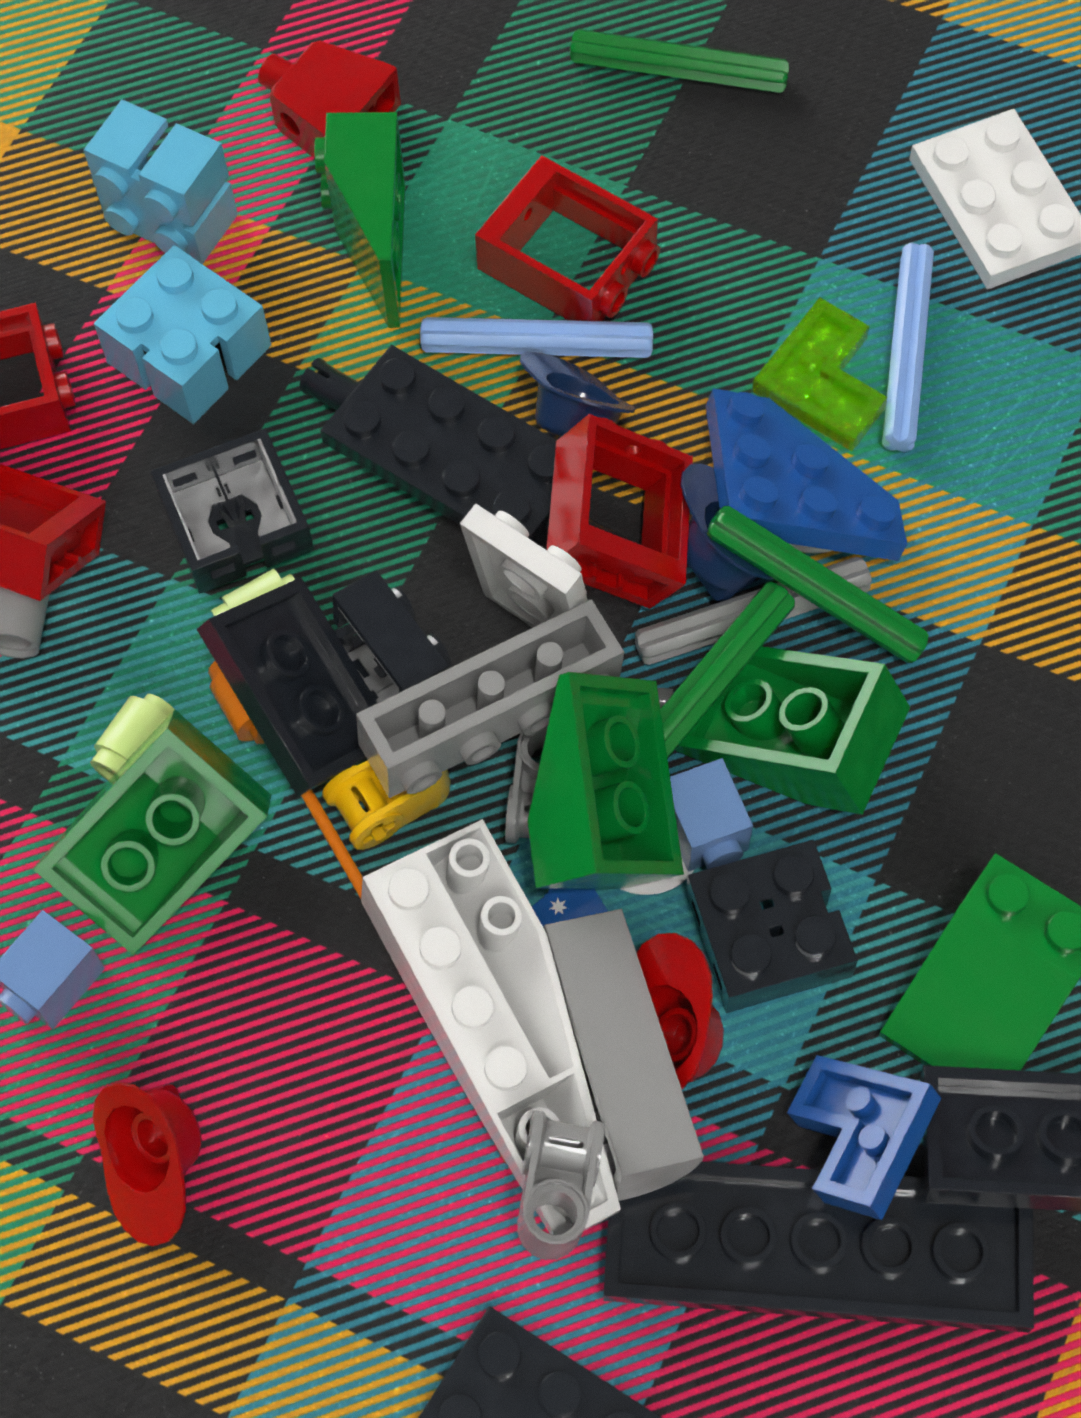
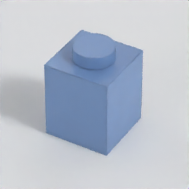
M723 758L670 776L681 856L688 872L703 866L710 869L741 859L744 854L743 852L749 848L753 825Z
M42 910L0 957V988L3 990L0 994V1004L25 1024H28L36 1016L53 1030L105 970V967L90 945Z

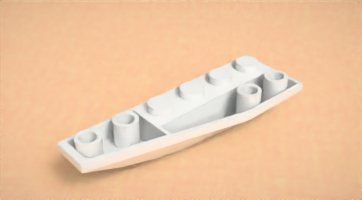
M482 819L364 876L362 879L361 902L453 1073L523 1190L525 1175L522 1174L533 1110L545 1112L547 1120L590 1127L593 1121H597L547 933ZM604 1145L597 1180L592 1191L589 1218L584 1231L621 1210ZM544 1205L535 1210L551 1235H561L571 1229V1220L561 1207Z

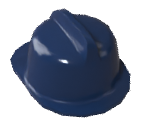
M529 351L522 353L520 356L521 365L538 382L536 423L542 429L549 432L550 437L555 440L561 438L588 414L610 419L617 424L623 413L635 412L634 406L619 399L595 376L575 364L540 352Z
M702 463L690 464L681 475L682 492L692 514L689 522L687 565L694 571L712 598L717 601L730 599L735 593L745 589L758 577L773 579L708 537L709 524L720 510L715 472L713 467Z

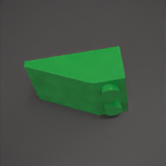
M397 112L326 113L325 137H316L314 146L316 173H326L321 175L322 208L332 209L336 233L388 328H400L406 183Z
M762 646L675 751L706 764L723 758L729 773L804 804L863 815L910 706L888 668L883 663Z
M566 672L559 675L527 821L536 888L625 889L684 875L656 681L577 672Z
M174 709L127 759L40 859L33 870L134 955L267 817L271 794Z
M995 853L960 904L880 1031L879 1036L923 1065L1021 1070L1081 978V906Z

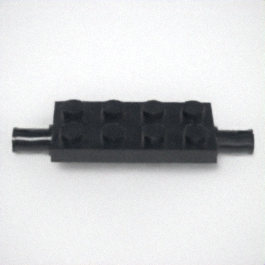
M390 345L360 381H356L330 366L322 358H317L311 363V366L318 370L317 373L309 368L305 370L301 377L300 390L337 410L320 430L324 444L458 524L461 523L472 507L477 504L494 516L498 511L508 513L527 529L530 540L535 543L540 541L547 542L557 440L393 345ZM589 518V525L618 535L613 529H608Z

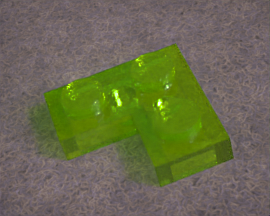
M820 297L753 380L752 392L754 394L770 398L796 419L850 451L856 448L885 410L887 396L842 371L867 340L869 325Z

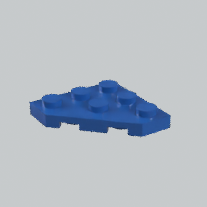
M712 389L706 403V414L719 509L723 506H730L789 544L899 561L907 546V539L899 501L770 398L755 396L747 392L737 393Z

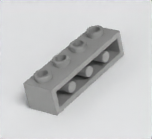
M588 600L357 713L359 746L389 798L405 790L408 794L419 793L434 785L441 778L443 771L463 761L468 765L482 762L498 751L501 742L521 732L526 736H531L547 729L559 675L566 672L620 677L624 651L593 600Z

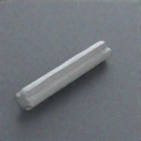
M854 557L826 567L864 592L870 589L872 579L863 558ZM776 583L784 587L795 600V608L785 619L819 608L781 583ZM760 589L638 629L635 633V645L644 664L651 665L716 643Z

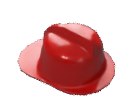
M678 933L657 934L641 945L637 951V956L681 1089L683 1090L689 1082L706 1074L717 1062L723 1048L724 1028L719 1012L712 1005V974L703 952L691 939Z
M116 1082L101 1090L95 1099L93 1109L94 1128L101 1149L107 1192L113 1212L123 1229L136 1241L156 1246L169 1242L181 1229L186 1212L184 1176L200 1153L202 1143L200 1127L193 1111L180 1098L178 1090L174 1085H160L143 1091L134 1084Z

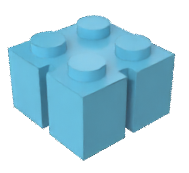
M121 99L84 148L104 218L113 229L124 235H138L155 243L165 253L175 245L203 264L238 215L231 183L226 181L229 174L222 143L176 123L148 161L147 154L168 127L167 119Z
M175 245L93 323L107 363L146 390L151 385L154 397L192 424L229 389L219 350L215 348L219 342L227 373L236 381L271 346L263 306Z

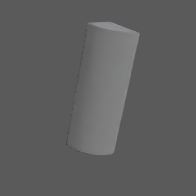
M618 909L544 925L596 1119L599 1122H605L603 1145L618 1201L637 1197L669 1185L695 1169L701 1163L704 1156L623 911Z

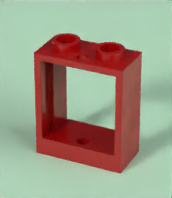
M541 155L475 234L477 267L480 271L568 321H603L606 316L613 318L619 312L626 300L628 288L638 276H647L655 266L660 254V246L657 245L658 218ZM553 211L622 248L621 252L590 290L521 252V249Z
M36 303L0 311V360L34 352L44 396L0 407V450L71 432L66 408L76 406L75 397L67 371L57 373L54 360L64 357L63 348L55 323L44 325Z
M588 414L556 441L547 549L554 545L571 555L582 568L580 573H582L584 584L651 609L686 585L690 510L682 492L681 475L690 464H693V456L671 448L660 440L650 439L618 426L610 419ZM593 470L645 490L641 545L589 525Z
M0 464V587L41 601L95 559L100 551L106 501Z

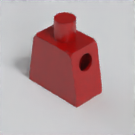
M323 41L312 42L294 63L276 54H270L262 63L258 74L259 84L271 90L269 96L276 127L314 159L315 138L325 137L326 113L395 112L401 105L397 67Z

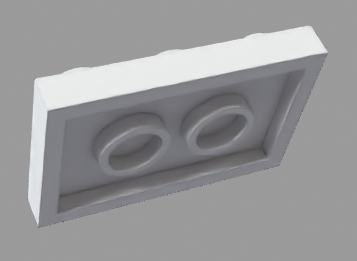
M1015 109L912 145L909 160L987 290L1081 255V214Z
M475 504L461 521L460 526L484 595L532 628L588 601L582 573H580L582 570L580 564L571 555L557 546L551 545L545 550L530 540L527 529L508 513L498 511L494 516Z

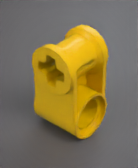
M367 760L336 775L326 784L322 791V796L328 805L338 808L352 831L349 835V840L353 847L357 850H365L384 842L403 826L430 810L439 807L446 800L450 792L451 780L447 769L442 772L441 778L426 790L415 794H408L405 790L389 798ZM359 801H361L364 804L368 812H365L362 809L361 805L359 804Z

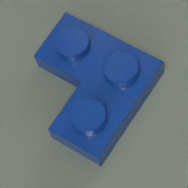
M816 1055L787 1114L798 1127L837 1137L812 1188L824 1203L879 1220L883 1219L941 1100V1097L932 1085Z

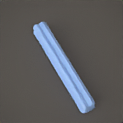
M911 242L902 248L882 438L883 446L890 451L908 452L912 450L917 437L934 255L933 249L928 244L918 245Z
M426 317L422 319L420 327V344L423 351L435 353L521 355L530 351L553 356L647 358L651 356L653 350V328L648 322Z

